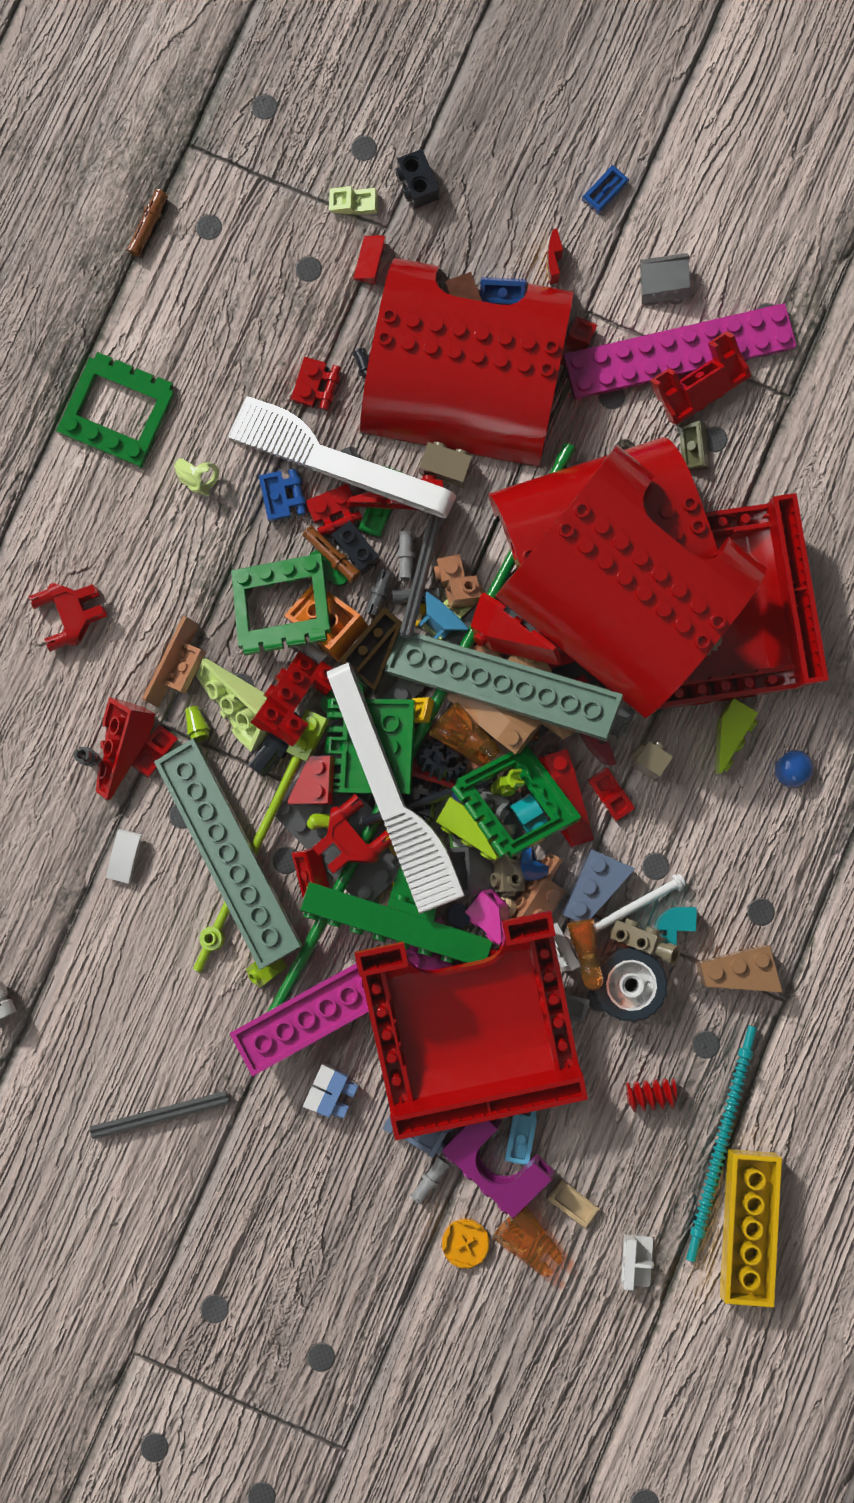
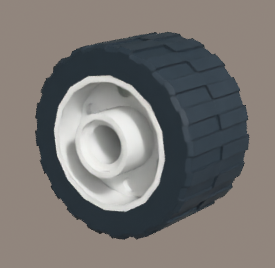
M618 948L608 952L598 961L599 963L594 968L591 980L592 991L597 1003L608 1014L622 1021L637 1022L654 1015L659 1007L663 1005L668 985L666 973L661 967L660 962L654 959L651 954L635 948ZM632 978L634 982L633 987L626 990L625 982L627 979Z

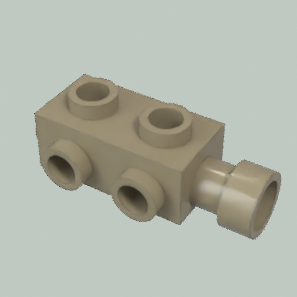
M502 825L514 841L516 825ZM522 853L511 859L507 855L497 860H490L491 863H494V873L491 874L490 881L492 887H495V892H502V896H516V891H525L526 881L520 865Z
M626 918L625 922L616 920L612 926L610 938L659 956L663 961L670 964L676 963L679 958L680 947L672 943L666 944L667 938L659 935L660 930L649 926L646 927V930L639 927V922Z

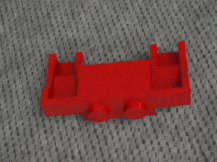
M726 331L710 341L708 346L713 359L679 380L677 373L670 368L650 380L657 400L662 402L668 420L674 425L679 424L697 411L703 410L708 404L723 397L725 393L752 376L749 366L739 350L735 335Z
M299 651L286 670L282 667L274 679L278 682L275 686L271 684L263 695L266 697V700L250 723L260 730L276 735L293 747L308 726L307 722L293 712L310 686L324 696L327 695L332 689L327 671L333 668L323 661L317 664Z

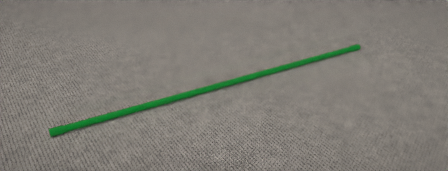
M564 443L550 473L568 467L577 450L573 445ZM509 550L487 592L489 596L496 600L497 597L495 595L506 583L515 566L511 550ZM471 627L467 630L460 646L469 649L472 648L475 642ZM437 689L432 697L434 705L430 721L419 723L414 732L413 759L448 692ZM377 804L372 814L379 812ZM380 822L364 827L360 837L365 843H370ZM348 862L344 865L332 889L344 893L359 863ZM318 917L317 921L313 924L267 1012L288 1000L327 925V919Z

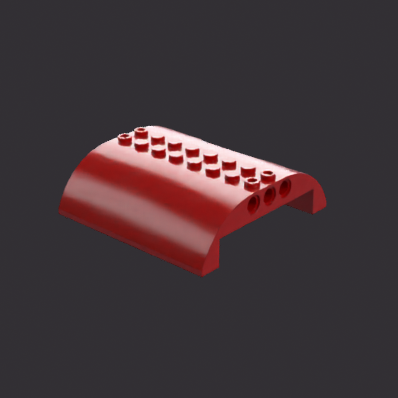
M394 258L386 278L369 356L361 407L360 433L427 446L428 442L433 444L434 442H440L445 444L448 449L454 451L462 449L472 455L539 467L574 292L529 283L524 298L519 302L511 305L493 304L445 293L437 284L440 266Z
M662 437L625 449L629 455L655 475L643 496V506L649 518L690 553L703 559L714 558L713 556L718 549L689 468L673 442L666 437ZM608 455L488 493L495 517H500L517 569L598 470ZM557 647L562 663L560 665L547 664L552 670L575 661Z
M616 445L495 597L608 689L623 694V701L641 716L647 718L685 682L734 622L762 582L766 573V567L730 537L725 540L712 559L699 558L690 553L656 525L646 514L643 506V496L655 475L620 446Z
M797 493L773 496L767 504L705 512L717 549L730 537L766 567V573L747 605L722 635V643L718 646V651L711 650V655H706L685 682L658 709L728 701L734 698L755 697L828 681Z
M551 911L501 921L503 939L497 952L483 960L435 970H425L416 967L407 956L404 941L354 952L359 977L362 978L389 1102L390 1120L395 1141L588 1100L584 1077L578 1063L554 936L556 934Z

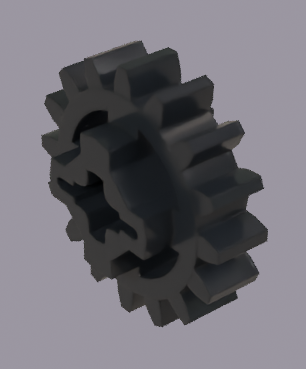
M434 737L433 741L426 739L425 743H421L416 755L418 759L417 765L423 766L421 771H428L430 778L435 776L438 781H441L442 778H445L447 782H450L451 778L457 781L459 776L462 777L468 761L465 760L466 754H460L462 749L455 748L454 742L447 743L444 738L440 742Z

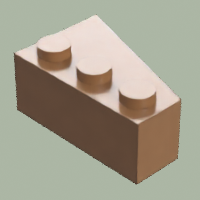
M760 945L696 962L701 985L782 992L770 945Z

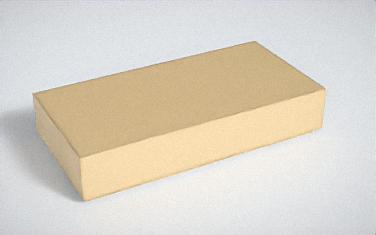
M561 1178L547 1196V1200L585 1229L600 1210L597 1205Z

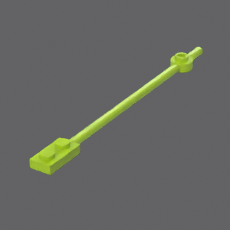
M306 709L302 720L307 722L308 726L293 747L289 745L286 751L292 754L293 757L251 844L256 856L301 760L307 761L309 756H313L329 722V719ZM225 901L213 927H206L200 933L199 940L203 948L193 967V970L197 972H202L211 951L220 949L225 942L222 928L230 913ZM210 934L213 936V941L211 943L208 941V936Z

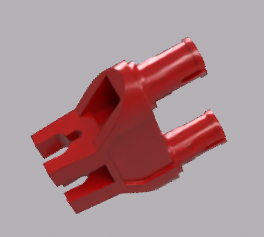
M51 583L47 586L46 590L28 596L29 600L32 601L30 603L33 609L51 602L56 604L65 629L61 633L44 638L45 643L48 644L46 646L49 652L68 644L73 647L77 646L82 641L91 623L108 617L102 605L85 610L84 602L100 596L94 584L73 590L56 583Z
M355 794L340 807L336 806L331 809L327 835L312 847L318 856L333 844L340 851L341 854L327 865L333 874L348 862L376 863L378 858H380L378 855L392 845L390 838L383 843L389 837L386 831L370 844L365 843L348 823V818L361 807H364L362 801H358L359 798Z

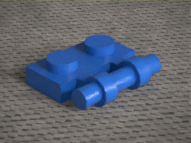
M290 469V478L283 479L281 471L258 475L269 522L291 517L289 508L296 507L299 516L307 514L305 507L307 505L306 497L302 493L301 486L303 482L302 477H299L298 469ZM285 488H292L294 498L287 499Z

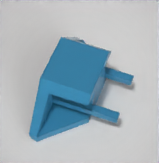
M429 592L425 593L427 613L422 617L423 620L418 625L421 627L426 623L437 633L433 638H445L451 631H467L469 629L444 603Z

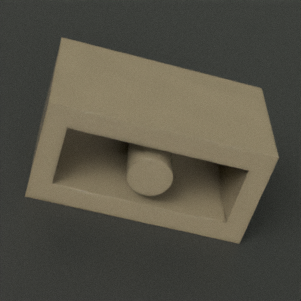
M428 442L419 467V474L436 476V480H443L445 483L463 488L472 463V456H469V453L462 449L454 451L448 449L443 443L434 442L433 444Z

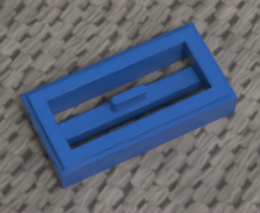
M612 165L582 196V201L584 203L587 202L588 206L591 209L594 208L595 212L599 215L628 184L629 178ZM614 173L616 176L592 199L591 196ZM621 179L622 181L598 204L600 199Z

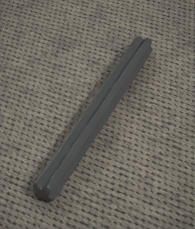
M430 514L400 630V636L406 638L413 636L442 522L441 517Z
M227 1091L93 1125L90 1127V1135L92 1139H97L227 1105L230 1102L229 1094Z

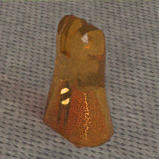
M458 702L436 720L429 732L430 736L458 751L480 767L490 763V758H496L501 752L498 745L480 728Z
M586 919L567 923L569 935L579 959L584 985L590 990H598L603 986L604 978L597 954L596 922L594 919Z
M527 1206L514 1218L509 1216L492 1236V1239L505 1249L516 1255L537 1273L547 1278L553 1273V1270L541 1257L547 1253L558 1265H561L565 1260L560 1248L551 1239Z

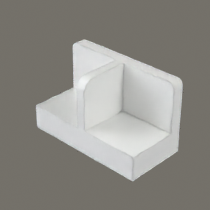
M624 1234L621 1285L624 1290H633L634 1286H650L651 1269L654 1268V1263L652 1262V1237Z

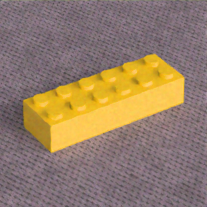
M728 1149L720 1278V1297L725 1304L774 1307L782 1157L775 1152Z

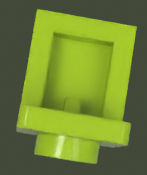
M281 958L260 970L256 962H254L246 971L250 981L261 988L288 966Z

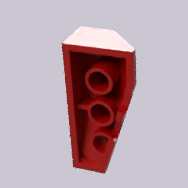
M561 750L538 758L581 816L579 822L562 830V835L571 847L593 841V833L568 750Z

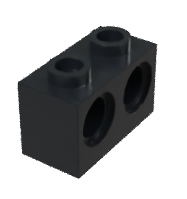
M423 149L397 158L395 173L398 181H403L405 186L403 193L406 201H411L415 209L439 200V188ZM411 167L417 169L414 172L407 171V169ZM424 188L425 191L417 192L415 189Z
M350 520L332 534L333 541L348 557L349 561L361 571V576L380 562L379 555Z

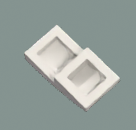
M122 829L118 830L106 878L130 883L135 859L139 853L142 834Z

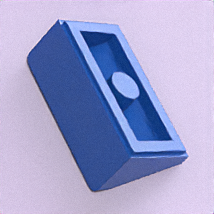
M481 277L480 297L483 302L514 304L524 298L526 294V279Z

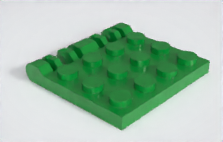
M328 699L327 709L340 710L337 700ZM365 699L401 795H411L416 701L413 699ZM327 712L328 719H344L341 712ZM343 721V727H326V733L343 734V737H326L325 754L342 755L341 759L334 760V766H341V773H334V780H340V783H333V794H373L345 721Z

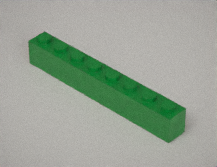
M311 882L307 885L299 910L304 912L303 917L315 921H317L318 917L327 919L326 924L340 928L341 924L350 927V932L363 935L365 931L373 934L372 939L386 943L387 939L396 941V943L404 941L407 950L412 946L419 949V954L431 957L432 953L441 956L440 960L454 964L455 960L469 963L488 958L492 944L487 938Z

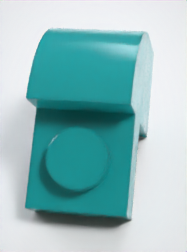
M531 794L526 795L509 806L526 833L548 822L542 809Z
M671 907L659 915L655 923V929L664 930V935L661 934L660 936L667 938L666 944L672 943L677 945V931H696L697 907Z

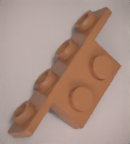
M182 617L142 697L144 701L156 707H159L168 687L186 694L206 654L203 650L190 645L199 625L188 617Z
M548 852L540 863L549 866V873L541 879L527 881L525 891H522L515 900L517 905L516 911L510 919L546 911L553 913L566 893L564 889L551 881V878L563 861L561 858Z

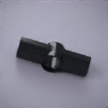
M272 733L266 737L262 744L263 747L249 764L252 769L264 778L278 760L288 753L286 751L289 744Z

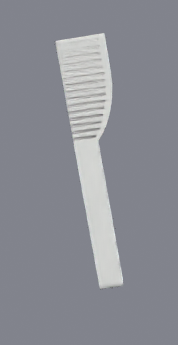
M246 396L228 435L229 439L259 449L268 454L270 453L279 458L281 457L284 460L292 461L295 464L303 465L311 470L441 518H447L456 499V495L452 491L322 446L310 428L294 414Z
M348 662L327 671L332 690L382 819L385 822V827H387V832L390 835L389 837L419 914L464 897L465 894L454 865L440 837L424 819L406 808L353 667Z

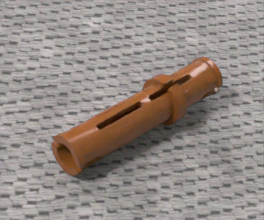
M155 189L150 203L143 210L142 219L126 249L128 253L135 257L141 256L154 225L161 218L160 213L169 197L164 191Z
M309 526L303 532L302 536L332 563L331 567L333 569L339 570L351 583L357 580L361 571L347 560L348 557L344 553L341 554L314 526Z

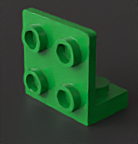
M400 864L387 907L434 921L436 908L419 914Z

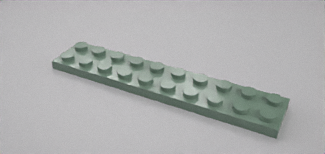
M399 632L384 668L385 673L604 741H608L624 698L623 694L415 632H413L411 638L402 637Z
M192 738L154 761L259 970L301 948L303 945L198 741Z

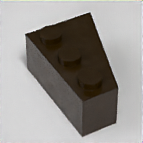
M385 607L339 660L340 665L349 662L354 669L357 679L375 694L384 676V668L402 626V621Z

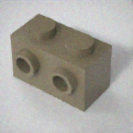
M648 741L644 745L640 744L636 747L630 756L633 759L630 765L652 780H655L662 775L673 756L665 752L666 747L659 742L654 741L652 743Z

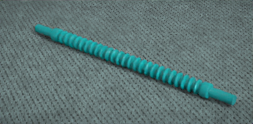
M748 1025L743 1047L739 1048L738 1051L740 1058L736 1060L738 1066L734 1067L736 1073L732 1074L735 1077L731 1079L733 1085L729 1086L731 1092L727 1093L729 1099L725 1100L727 1106H724L726 1111L722 1113L724 1119L720 1120L722 1126H718L720 1133L716 1134L719 1136L718 1139H715L717 1145L713 1146L715 1152L711 1153L713 1159L709 1160L711 1166L707 1167L710 1172L706 1173L708 1179L704 1180L706 1186L702 1187L704 1193L700 1194L702 1200H699L701 1205L697 1207L699 1212L695 1214L697 1220H693L695 1226L691 1227L690 1234L692 1238L686 1260L696 1262L701 1239H704L706 1235L704 1228L708 1227L706 1220L710 1219L708 1217V1214L711 1213L709 1208L713 1207L711 1201L715 1200L713 1193H717L715 1186H719L716 1183L717 1180H720L718 1174L722 1173L720 1167L724 1166L722 1160L726 1159L724 1153L728 1152L725 1149L726 1146H729L727 1140L731 1139L729 1133L733 1132L731 1126L735 1125L733 1123V1119H736L734 1114L738 1112L736 1107L740 1106L738 1100L742 1099L740 1092H744L741 1089L742 1086H745L743 1080L747 1079L745 1073L749 1072L747 1066L751 1065L749 1060L753 1058L754 1052L752 1047L757 1027Z

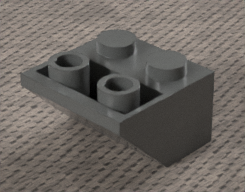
M474 846L446 848L465 895L480 894L481 891L492 889L495 892L490 881L491 874L493 873V863L480 854L481 850Z

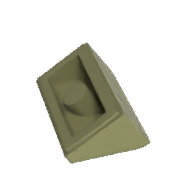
M702 421L680 425L681 454L689 471L710 469L706 424Z

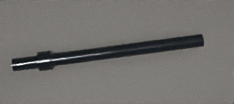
M497 775L478 784L475 788L478 789L492 784L498 778ZM453 787L404 804L411 811L452 797ZM380 811L361 818L364 827L380 821L385 823Z

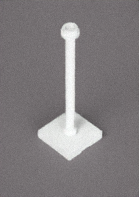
M681 874L672 875L670 882L568 938L563 935L559 925L554 923L556 934L554 936L555 946L562 970L572 971L580 967L571 950L573 945L675 889L679 892L686 887V882Z

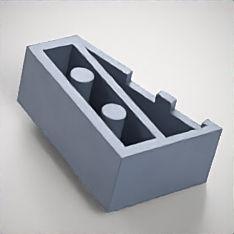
M592 849L589 850L561 915L586 925L635 868Z

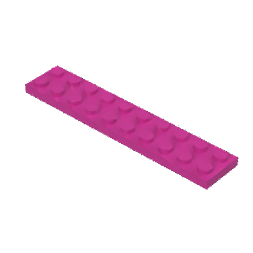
M785 303L564 354L565 366L574 400L651 383V379L669 368L675 371L677 376L690 374L713 359L708 343L726 331L735 335L739 350L745 361L793 350L796 347V342Z
M441 917L434 920V922L445 925ZM412 946L409 947V950L406 949L409 960L418 968L435 970L453 965L440 960V955L432 953L431 957L419 954V949ZM357 963L229 1033L252 1076L369 1012Z

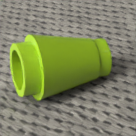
M191 706L185 709L188 737L196 739L198 742L208 739L210 737V728L199 707Z

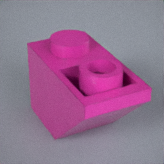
M492 889L481 891L465 913L470 917V921L475 926L481 927L487 933L486 936L491 942L500 945L503 939L501 921L509 919L508 904Z

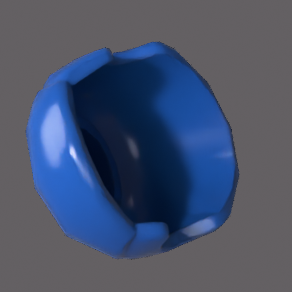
M792 750L784 754L776 762L775 775L779 782L786 787H799L812 777L814 765L810 757L803 751Z

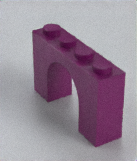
M501 1119L462 1126L446 1142L442 1152L450 1163L456 1164L462 1170L463 1175L467 1179L473 1180L480 1187L481 1192L485 1196L491 1197L503 1213L509 1214L514 1218L552 1180L555 1170L536 1154L519 1172L513 1175L502 1176L495 1174L482 1162L480 1147L498 1129Z

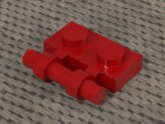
M304 356L291 396V402L313 408L315 401L318 400L321 401L319 409L328 411L329 405L333 403L335 397L333 395L335 387L341 379L339 376L341 367L333 365L331 372L327 373L325 372L327 367L325 362ZM325 381L327 382L325 391L321 392L319 391L321 382Z
M348 483L306 500L314 524L324 521L325 525L317 528V531L322 536L328 533L332 535L349 520L355 525V522L363 519L360 511L352 514L349 509L355 506H347L348 498L353 496ZM343 513V518L331 522L330 517Z

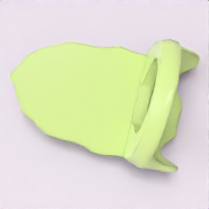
M183 458L177 459L174 464L175 472L180 482L193 492L205 496L210 495L209 490L216 484L219 477V468L215 464L205 462L194 467ZM212 468L213 476L210 481L201 484V475Z

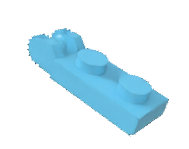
M537 1111L530 1112V1115L518 1114L512 1116L505 1161L523 1165L529 1162L537 1123Z

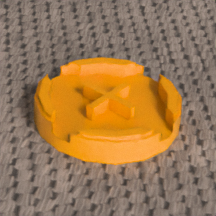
M461 1218L453 1221L446 1227L442 1236V1250L447 1260L458 1268L469 1269L475 1267V1265H478L486 1258L489 1251V1237L481 1223L471 1218Z

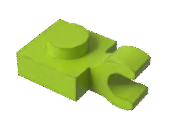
M511 769L507 776L498 777L490 785L492 794H501L502 796L515 794V791L524 785V781L519 777L522 769Z

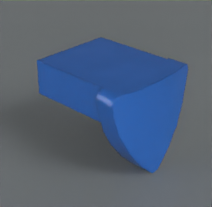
M534 846L522 852L520 865L525 881L538 880L549 873V866L537 862Z

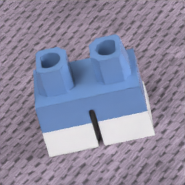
M323 1062L303 1107L327 1117L333 1115L344 1118L349 1105L339 1101V1095L342 1092L353 1098L358 1084L349 1079L348 1074Z

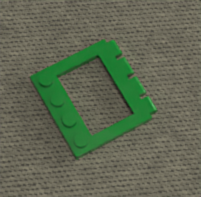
M97 352L94 359L89 357L56 432L142 468L174 397V393L171 391L173 383L157 377L155 383H153L155 375L138 368L135 370L134 375H132L133 366L119 360H115L113 366H111L113 358ZM97 375L157 399L139 440L79 416Z
M321 553L231 570L238 647L243 649L245 656L261 653V646H264L265 652L284 649L285 641L287 647L291 648L307 645L306 637H309L311 644L328 640L327 634L332 632L324 561ZM299 578H312L316 619L250 631L248 590H252L253 587L274 586L278 582H295Z
M528 745L521 753L514 754L511 751L458 778L456 785L452 788V791L461 803L468 800L464 807L475 822L482 819L477 826L488 841L496 838L491 845L500 858L508 855L511 859L572 826L581 819L580 814ZM511 767L513 769H522L519 777L524 781L527 788L551 819V821L514 841L475 788L478 784Z

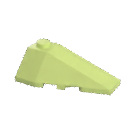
M207 658L202 659L196 677L209 697L213 700L215 699L221 707L220 714L223 718L227 717L234 727L231 731L250 752L254 751L270 734L250 723L266 700V697L263 696L264 692Z

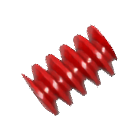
M666 1078L662 1079L661 1086L657 1079L653 1080L652 1086H650L647 1080H644L642 1088L638 1081H634L632 1089L630 1084L626 1082L628 1106L631 1107L633 1112H636L637 1105H640L644 1112L646 1111L647 1104H650L652 1110L655 1111L657 1103L660 1104L662 1110H665L666 1102H669L671 1108L674 1109L677 1101L675 1079L672 1078L671 1084H669Z

